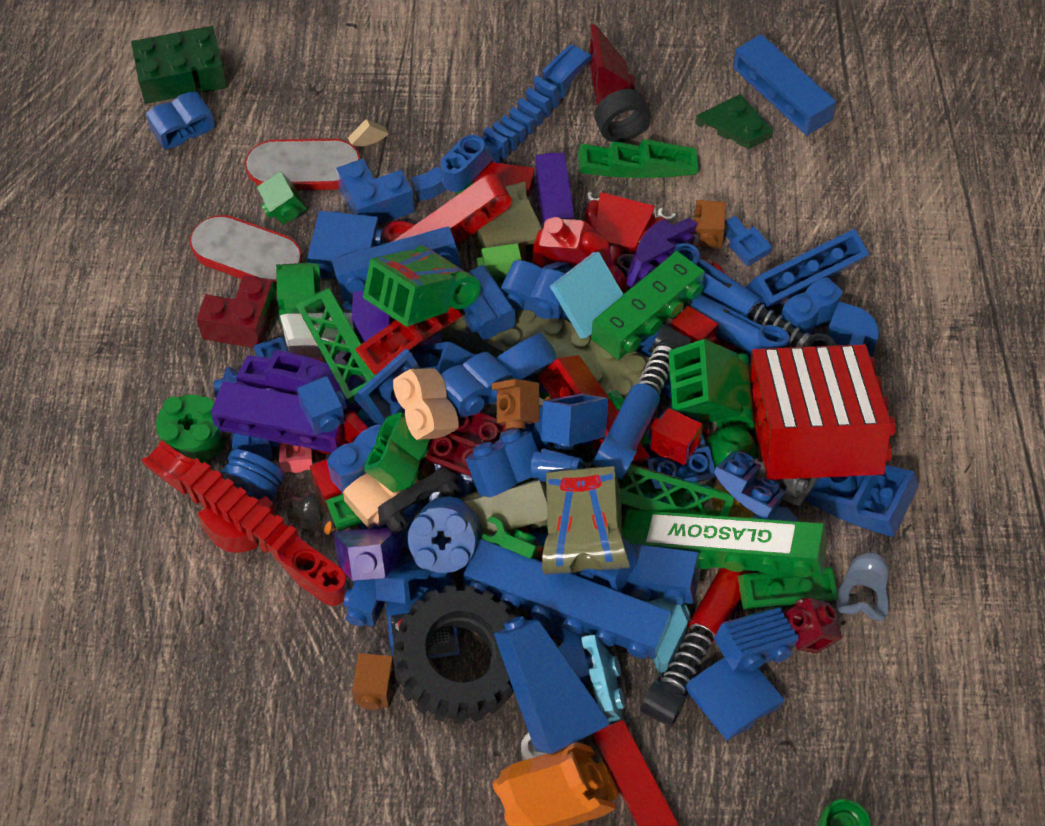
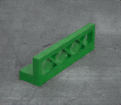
M327 288L297 304L296 307L350 404L355 401L356 393L376 375L372 373L355 351L361 344L330 288ZM322 303L324 304L325 311L321 319L309 317L307 311ZM326 327L338 330L334 342L321 339ZM338 350L351 353L347 365L334 363ZM351 374L364 376L366 383L351 391L347 386Z
M630 464L627 469L632 481L627 484L619 482L621 503L646 511L728 517L734 497L728 492L634 464ZM633 473L641 475V477L635 479ZM650 478L659 481L663 491L656 493L640 488L638 484ZM664 482H665V483H668V484H672V486L669 487V488H666ZM680 488L690 490L694 500L690 502L671 497L670 493ZM695 492L702 493L704 495L697 497ZM712 497L724 500L721 512L703 507L701 503Z

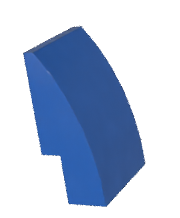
M886 465L884 475L821 477L817 480L805 501L846 522L894 537L919 486L914 471Z

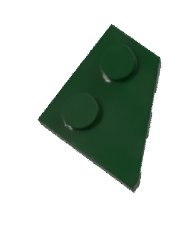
M741 94L696 115L695 123L698 126L703 127L706 124L718 130L717 135L734 140L738 145L747 149L772 138L773 134L771 127Z

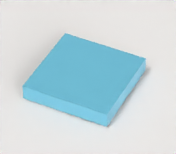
M599 252L589 255L550 285L580 339L591 335L592 321L623 296L622 291Z

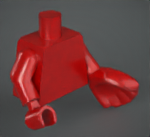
M553 217L545 221L544 227L538 231L534 240V264L543 268L546 264L566 262L568 266L575 267L592 253L599 252L623 295L629 291L627 279L623 272L612 263L609 242L605 237L582 220H567Z

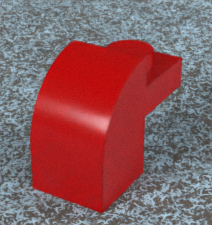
M267 496L259 500L262 507L267 506L276 517L273 503ZM210 506L208 510L204 508L197 513L202 529L220 549L232 553H243L258 547L256 541L254 543L248 539L246 529L240 532L236 529L234 520L231 523L224 520L222 512L218 516L212 512Z

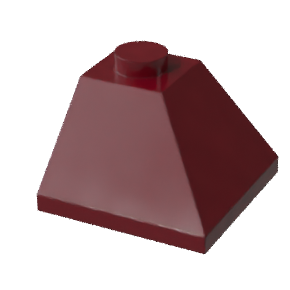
M590 25L589 54L591 55V60L589 61L595 101L596 105H598L601 100L611 93L625 89L634 90L635 82L633 73H628L627 62L597 25Z

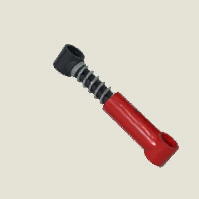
M726 568L719 569L688 624L691 633L686 634V642L680 645L681 652L674 655L675 662L669 664L670 671L664 673V678L658 682L654 681L649 688L640 708L641 713L670 728L674 725L686 701V696H684L685 685L690 681L691 674L696 673V665L701 664V656L707 654L705 650L707 645L715 642L713 638L721 624L730 620L741 599L738 576L758 573V571L743 570L741 572H734Z

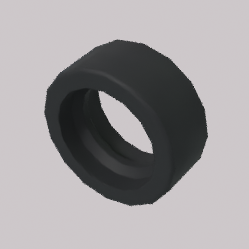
M631 89L619 90L609 94L601 100L594 113V118L602 137L609 142H625L636 138L646 130L652 118L644 96L638 91ZM634 110L627 118L611 122L619 114Z

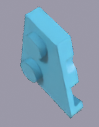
M595 634L581 637L583 648H586L592 655L593 668L589 669L597 704L606 716L609 724L623 720L621 709L626 706L623 691L621 688H618L617 677L621 676L619 661L616 656L610 654Z

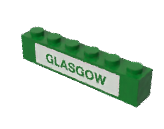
M628 509L622 530V539L630 544L698 552L701 569H709L711 567L726 568L734 572L750 570L760 571L768 575L787 573L804 578L822 576L828 545L824 524Z

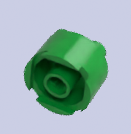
M313 262L276 264L279 322L282 325L280 315L300 314L296 305L321 292L319 263ZM322 304L312 308L307 313H322Z
M199 395L167 398L156 419V430L160 441H164L188 458L199 459L200 463L205 462L208 464V460L216 454L218 456L224 448L226 437L224 431H220L218 427L214 426L211 416L214 405L212 399Z

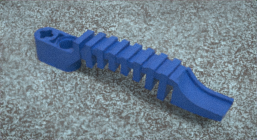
M570 44L542 71L543 79L538 75L533 79L534 90L529 87L525 91L526 100L522 97L517 102L518 110L513 107L509 111L510 118L504 115L501 118V124L496 121L492 125L493 130L487 127L482 138L477 135L463 137L440 162L444 188L451 192L461 191L490 162L500 163V157L505 160L509 156V151H514L518 147L519 142L523 143L526 140V135H531L535 131L534 127L536 125L539 127L543 123V118H548L551 115V110L553 108L556 109L560 105L559 101L566 96L573 79L591 60V55Z

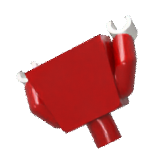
M589 192L584 218L585 222L608 240L612 263L616 265L618 257L623 255V253L635 255L643 235L649 228L663 219L673 225L676 214L673 213L672 216L666 217L663 215L664 208H660L656 218V208L654 205L602 192L599 198H592V192Z

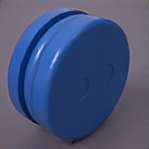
M239 449L232 450L228 457L229 463L220 472L223 478L233 481L236 488L239 489L241 487L250 497L253 496L260 500L267 496L270 501L274 500L279 486L285 478L284 472L271 461L255 453Z

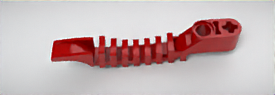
M162 440L147 458L144 457L142 459L143 464L169 485L183 495L189 493L192 502L197 505L201 502V505L207 510L211 506L212 512L218 516L222 512L224 520L228 523L234 520L235 527L240 532L246 529L248 539L254 543L258 539L261 550L266 554L271 552L273 557L293 580L322 603L328 606H336L344 602L348 589L344 571L302 541L298 536L297 529L291 525L287 527L283 518L279 515L275 517L271 509L267 506L262 507L259 500L253 496L250 498L241 487L239 489L236 488L233 481L230 479L225 480L220 472L217 470L212 471L207 463H200L197 458L191 459L182 455ZM305 564L313 565V568L310 570L300 569Z

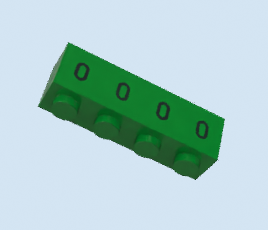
M678 251L674 252L592 321L591 340L618 361L627 353H633L639 347L642 340L648 335L656 334L661 328L662 323L670 317H676L688 301L695 300L700 296L704 288L703 278L705 271Z

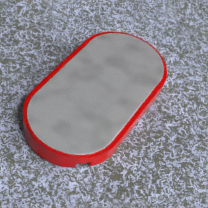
M340 139L268 140L251 149L246 157L245 167L248 178L251 182H255L257 186L281 171L295 185L297 190L339 189L336 168L360 160V157L353 145Z
M218 215L207 218L194 228L190 236V246L199 263L242 279L243 275L272 279L274 287H277L276 264L302 263L301 250L298 244L290 237L231 216Z

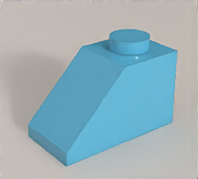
M658 598L647 603L671 612L669 626L656 658L653 659L659 676L663 677L664 673L669 671V664L674 661V655L678 653L680 645L685 639L687 624L691 619L685 603L674 605Z

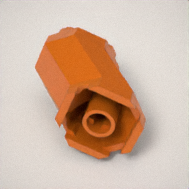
M573 742L566 748L553 754L547 753L511 764L501 771L499 778L493 781V788L501 798L506 812L505 821L508 826H573L605 816L616 809V803L612 801L618 798V791L608 767L603 761L598 764L593 761L591 756L596 753L590 746Z

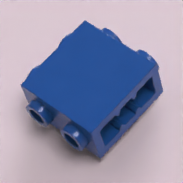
M319 211L307 260L308 263H319L321 279H337L332 258L382 245L383 230L379 229L378 217L365 214H345L337 211Z

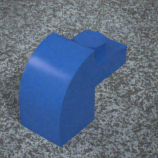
M838 301L827 335L835 341L837 346L866 344L869 356H873L879 334L877 323L865 310Z
M541 332L518 343L495 359L512 374V379L526 381L537 373L546 370L557 359L553 346Z

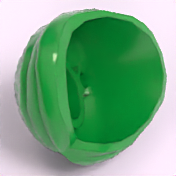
M727 426L716 430L706 443V447L709 446L715 469L732 451L735 453L744 452L754 459L758 457L754 438L748 431L737 426Z

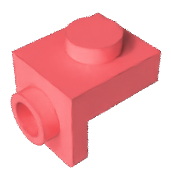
M279 442L280 469L284 473H300L310 470V466L313 465V450Z

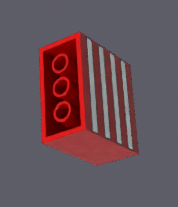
M866 344L752 349L750 380L754 426L767 479L884 475L886 461L891 460L889 437L895 434V421L893 416L888 415L887 396H882L881 378L875 375L874 357H869Z

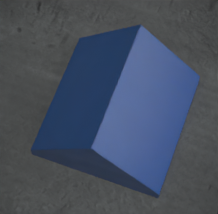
M407 349L403 350L364 385L354 398L377 425H382L388 416L399 412L405 414V409L396 398L393 379L409 369H421Z

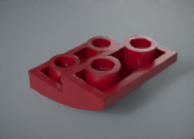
M480 412L464 418L458 417V429L444 437L431 439L428 444V453L423 459L472 477L465 459L474 453L473 449L476 446L491 442L493 445L500 440V435L507 431L506 425L498 424L496 418Z

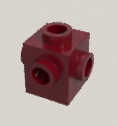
M807 597L797 601L794 604V608L784 613L788 623L791 624V628L798 635V641L795 644L797 650L817 654L842 639L836 622V612L829 602Z

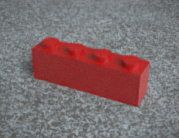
M580 355L557 358L537 378L552 399L580 393L608 398L607 436L619 411ZM605 437L592 440V448L600 449ZM639 443L636 449L637 451L631 464L640 466L650 457L641 443ZM627 471L623 477L629 476Z

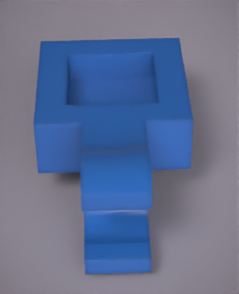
M736 216L725 221L728 227L724 229V234L731 240L729 247L747 267L771 253L772 246L754 226L746 230Z

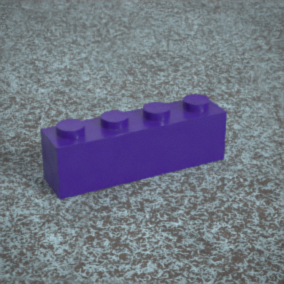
M223 381L211 411L214 426L218 427L220 431L330 453L341 446L344 438L343 424L333 431L315 435L300 406L298 394L281 393L273 388L261 389L251 387L242 382L230 383ZM347 409L343 410L344 415L347 414Z

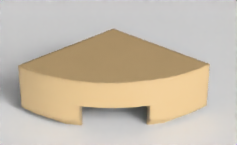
M365 119L348 139L353 146H368L379 142L389 133L384 126Z

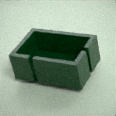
M213 25L131 41L138 82L145 104L174 99L182 94L197 92L192 71L195 70L198 72L202 93L227 88Z

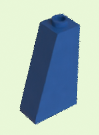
M523 616L506 621L504 629L493 633L535 751L553 754L573 742H577L609 726L606 716L539 621L524 620Z

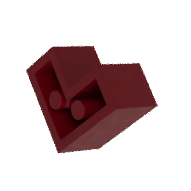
M243 275L235 299L205 294L197 316L202 339L254 348L253 345L263 343L277 303L273 280Z

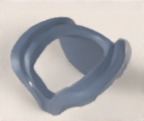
M868 552L860 554L853 559L845 580L837 591L836 609L844 614L864 612L867 617L875 621H884L889 611V599L886 591L889 565L881 555ZM856 585H863L873 589L878 596L875 610L866 603L849 605L851 588Z

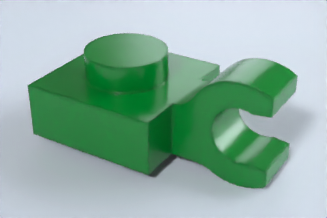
M488 517L487 521L496 525L497 533L494 536L482 533L481 538L484 541L497 543L501 547L529 559L539 557L543 546L534 542L536 538L534 535L518 529L515 534L509 533L503 520L497 517Z

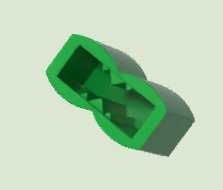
M402 412L388 416L378 431L376 444L366 459L364 471L393 493L408 489L417 480L419 461L428 453L430 439L416 440L409 431L405 414Z

